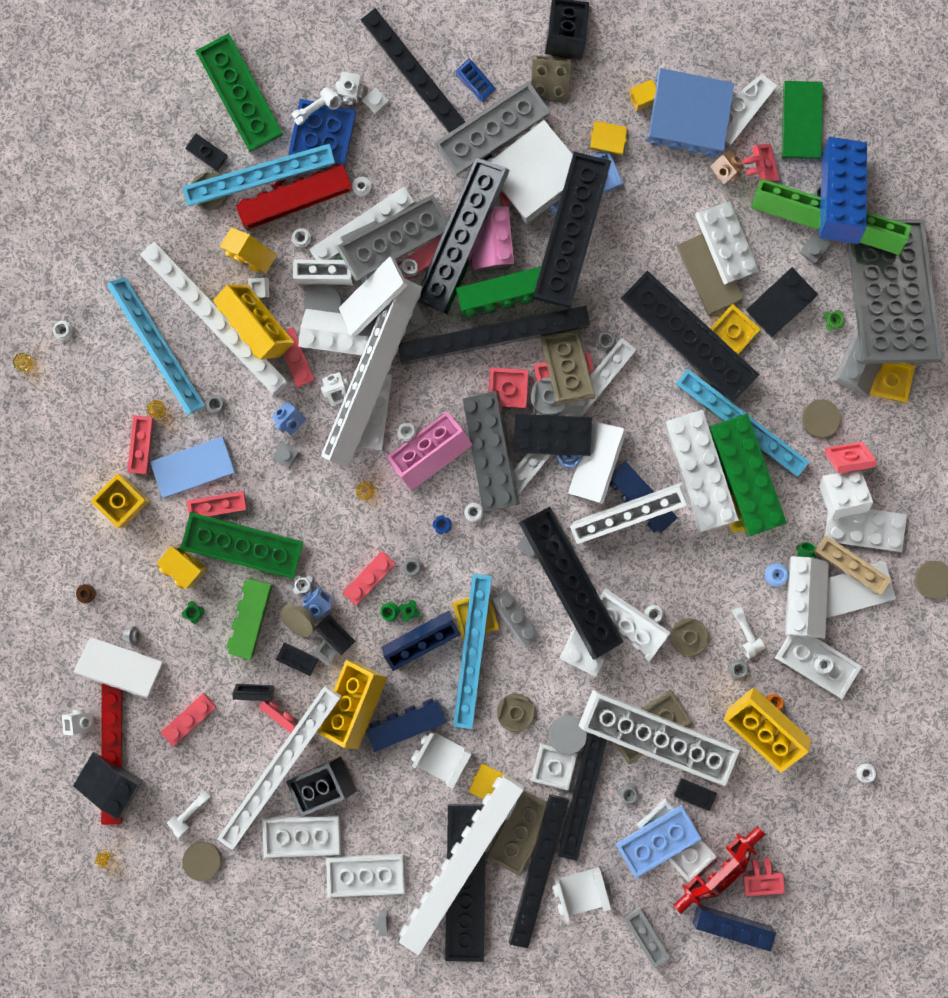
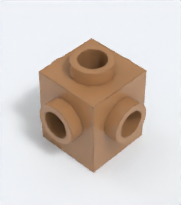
M731 150L720 156L710 166L716 178L723 184L729 181L735 182L741 176L740 172L745 168L742 165L741 159L734 155Z

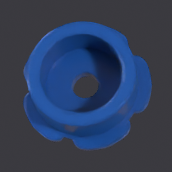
M440 515L433 521V528L436 529L435 531L438 534L448 533L451 530V520L448 517Z

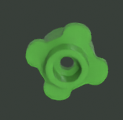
M840 310L832 313L826 312L823 316L827 323L826 329L829 331L837 327L843 328L845 325Z

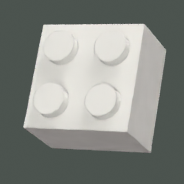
M861 470L835 473L822 477L819 487L831 520L869 512L873 500Z

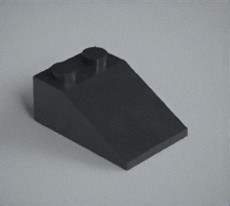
M551 0L545 54L582 60L587 37L589 2Z
M791 267L745 311L772 338L819 294Z
M92 752L73 787L100 810L119 819L125 814L144 780L99 754Z
M341 756L286 781L301 816L342 801L357 792Z

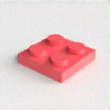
M490 368L489 392L499 391L502 407L526 409L528 370Z
M863 442L825 448V455L837 473H848L850 471L867 470L868 468L876 467V459Z

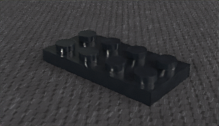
M515 414L513 453L590 456L592 417Z

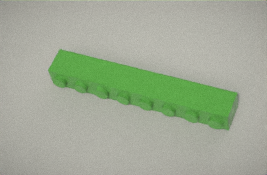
M764 179L760 180L751 208L816 229L820 227L821 197ZM866 212V229L860 243L900 255L908 240L911 225Z

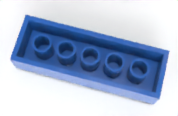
M829 137L822 155L819 238L859 244L866 229L867 142Z

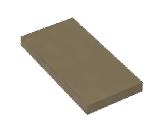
M703 234L676 246L708 315L744 299L736 281L724 285Z
M578 329L541 336V343L557 406L595 398Z
M671 689L642 708L645 711L685 727L692 723V720ZM615 743L628 764L644 755Z
M523 790L509 819H505L486 859L521 876L534 850L547 802Z

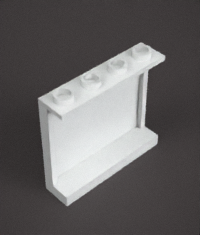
M543 120L541 123L534 124L525 135H520L511 146L504 147L498 156L492 157L487 161L510 170L501 191L521 214L522 220L527 225L561 198L573 154Z

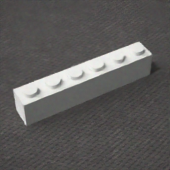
M681 482L576 520L571 524L570 528L576 543L579 544L687 506L689 499Z

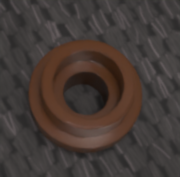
M83 584L77 588L76 597L81 603H90L95 599L96 591L93 586ZM84 590L88 592L87 597H84L82 594Z

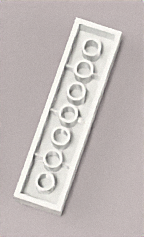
M595 690L591 693L579 723V727L584 731L723 786L727 784L740 751L733 745Z

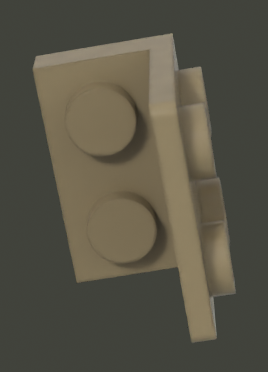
M533 55L531 85L542 100L568 101L571 58Z

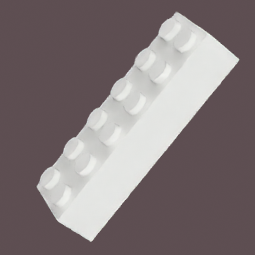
M700 410L664 422L699 532L738 521L704 411Z

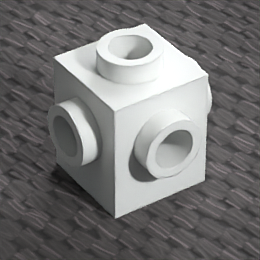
M341 72L340 82H336L335 92L342 98V103L348 105L358 104L359 97H363L364 86H362L361 75Z
M340 372L322 378L324 386L321 387L324 398L328 397L331 406L342 403L349 389L347 379H343Z
M85 708L74 709L73 713L62 715L64 735L84 737L87 736V732L95 731V717L92 711H85Z

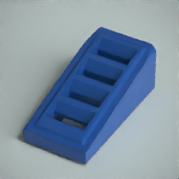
M470 58L456 70V76L481 102L496 90ZM470 68L471 70L466 75H464V73ZM476 74L477 76L470 82L469 79ZM481 79L482 82L475 88L474 85ZM486 85L488 88L483 93H480L479 91Z

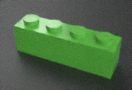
M253 578L244 582L242 587L244 596L237 605V611H239L238 618H235L232 624L233 636L229 637L227 642L228 654L249 660L254 657L273 584Z

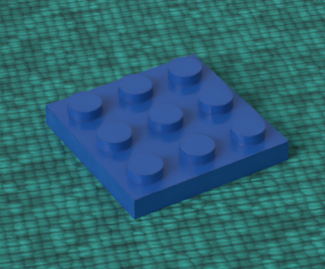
M300 99L298 110L305 109L315 101ZM324 105L310 114L303 124L297 125L295 122L288 155L330 144L335 165H344L345 168L356 110L345 107L332 110Z

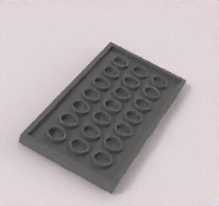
M924 219L895 220L911 225L908 240L900 255L860 242L859 244L848 243L861 363L941 362L943 355Z

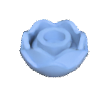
M557 455V459L563 467L573 468L578 465L581 456H571L568 458L567 455Z
M773 563L766 568L765 580L773 587H780L788 581L789 572L781 563Z

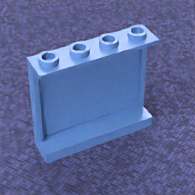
M660 68L655 76L657 84L649 134L645 142H650L653 146H669L673 150L686 149L687 152L694 154L699 152L706 153L708 157L719 156L725 147L734 83Z

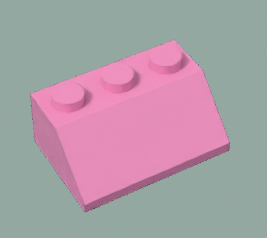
M508 206L493 208L471 259L472 271L509 269L514 264Z

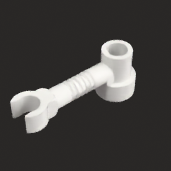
M326 87L321 91L320 99L305 109L295 110L291 115L295 118L296 124L301 125L310 114L324 105L332 110L339 108L342 104V98L336 92Z
M737 607L732 610V613L748 640L747 643L741 645L745 656L750 659L756 656L757 652L765 649V645L760 638L755 639L746 621L743 609Z
M206 791L179 817L174 815L167 822L178 839L190 828L185 821L211 797Z

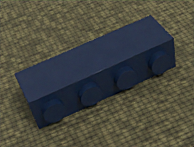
M626 461L614 470L609 486L614 491L618 489L622 493L620 497L625 503L654 493ZM670 511L647 519V526L653 533L656 531L662 533L678 517Z
M447 611L382 646L383 656L392 671H395L460 636L459 627L451 612Z
M429 698L422 702V706L416 708L415 705L404 709L405 712L400 715L396 712L388 715L385 721L380 722L376 720L369 723L366 733L373 751H379L445 724L446 718L439 700Z
M698 904L692 921L697 930L770 952L776 936L775 930L770 925L702 905L700 907Z

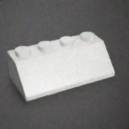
M306 309L300 328L298 347L362 355L377 318H374L354 337L350 335L341 313Z
M790 557L785 636L825 639L828 561L809 557Z

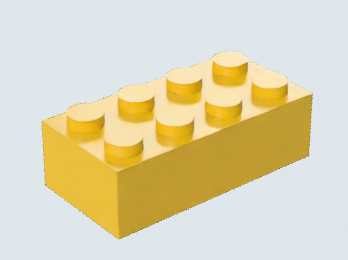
M248 284L226 285L213 300L219 312L226 316L231 327L237 330L241 335L242 341L249 345L254 356L260 360L279 358L294 343Z
M346 660L334 688V691L341 695V698L317 730V733L343 748L358 750L387 677L361 663Z
M755 687L727 709L724 721L779 772L782 773L809 752L812 739Z

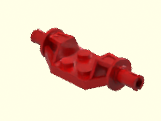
M758 825L746 837H742L739 833L736 834L737 838L726 847L734 858L725 861L718 873L715 872L709 876L707 883L699 875H696L687 885H682L685 894L673 904L680 914H683L692 903H697L701 907L703 904L700 900L718 897L747 870L751 852L754 855L757 854L753 846L766 835ZM740 845L739 849L735 854L733 851ZM699 883H701V884L703 885V886H700V887H698V888H696V889H693V888H694L695 886H697Z

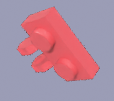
M761 144L752 147L754 156L743 159L744 165L756 163L757 168L748 169L746 175L753 176L758 174L760 180L764 179L774 183L780 181L771 144Z
M764 858L765 873L759 874L758 860L752 859L753 874L743 875L744 895L746 897L784 893L782 872H771L769 858Z

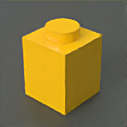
M652 79L631 88L629 96L636 111L653 105L656 84H654Z

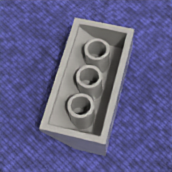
M857 327L833 382L868 397L883 363H861Z

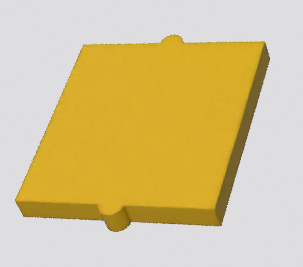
M594 121L593 132L590 133V150L622 155L624 144L627 142L625 138L627 127Z
M482 763L477 774L473 776L474 780L468 792L484 800L487 793L492 794L495 788L492 786L498 776L502 778L504 773Z

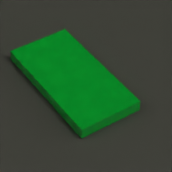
M784 81L781 158H821L823 82Z

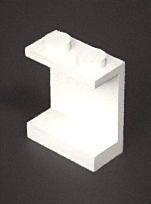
M430 730L429 734L425 732L420 741L423 744L420 751L415 750L411 758L414 761L412 767L416 768L417 766L445 781L446 786L453 789L471 756V751L433 730Z
M599 867L555 879L556 885L552 887L555 898H560L561 904L558 905L560 916H565L566 922L570 921L569 916L596 908L602 907L603 911L611 910Z

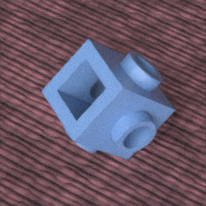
M288 401L281 408L277 409L272 416L276 422L274 426L282 433L286 431L290 435L297 431L307 420Z
M319 586L313 593L309 592L303 598L302 606L312 614L316 622L320 617L324 618L330 612L333 598Z

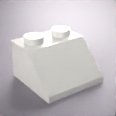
M574 627L560 655V659L596 677L607 653L593 660Z

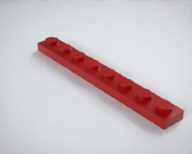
M102 683L101 756L122 768L123 690ZM101 810V825L122 824V817L116 819Z

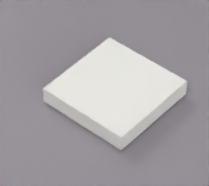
M540 743L531 781L569 791L578 753L562 754L557 752L552 746Z

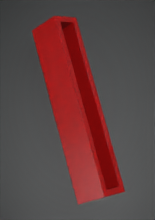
M337 164L329 167L327 171L314 172L311 174V177L306 179L298 178L293 181V184L277 186L274 191L269 193L267 191L261 192L253 199L245 198L235 206L243 227L247 231L353 191L344 165L339 166Z

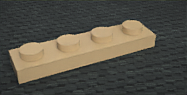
M824 536L815 550L816 554L878 595L883 594L892 580L828 536Z

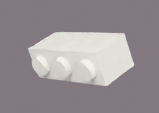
M344 260L293 261V279L296 285L354 284V277Z

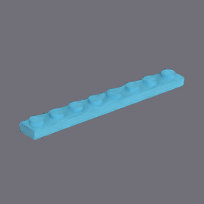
M327 144L189 184L182 188L187 205L190 207L335 165L336 163L331 146Z
M126 277L110 281L107 285L187 415L203 409L205 404Z
M686 369L676 382L679 388L723 421L747 414L689 369ZM749 416L760 449L794 476L798 477L809 464V461Z
M475 573L472 575L454 727L473 728L492 580L490 575Z

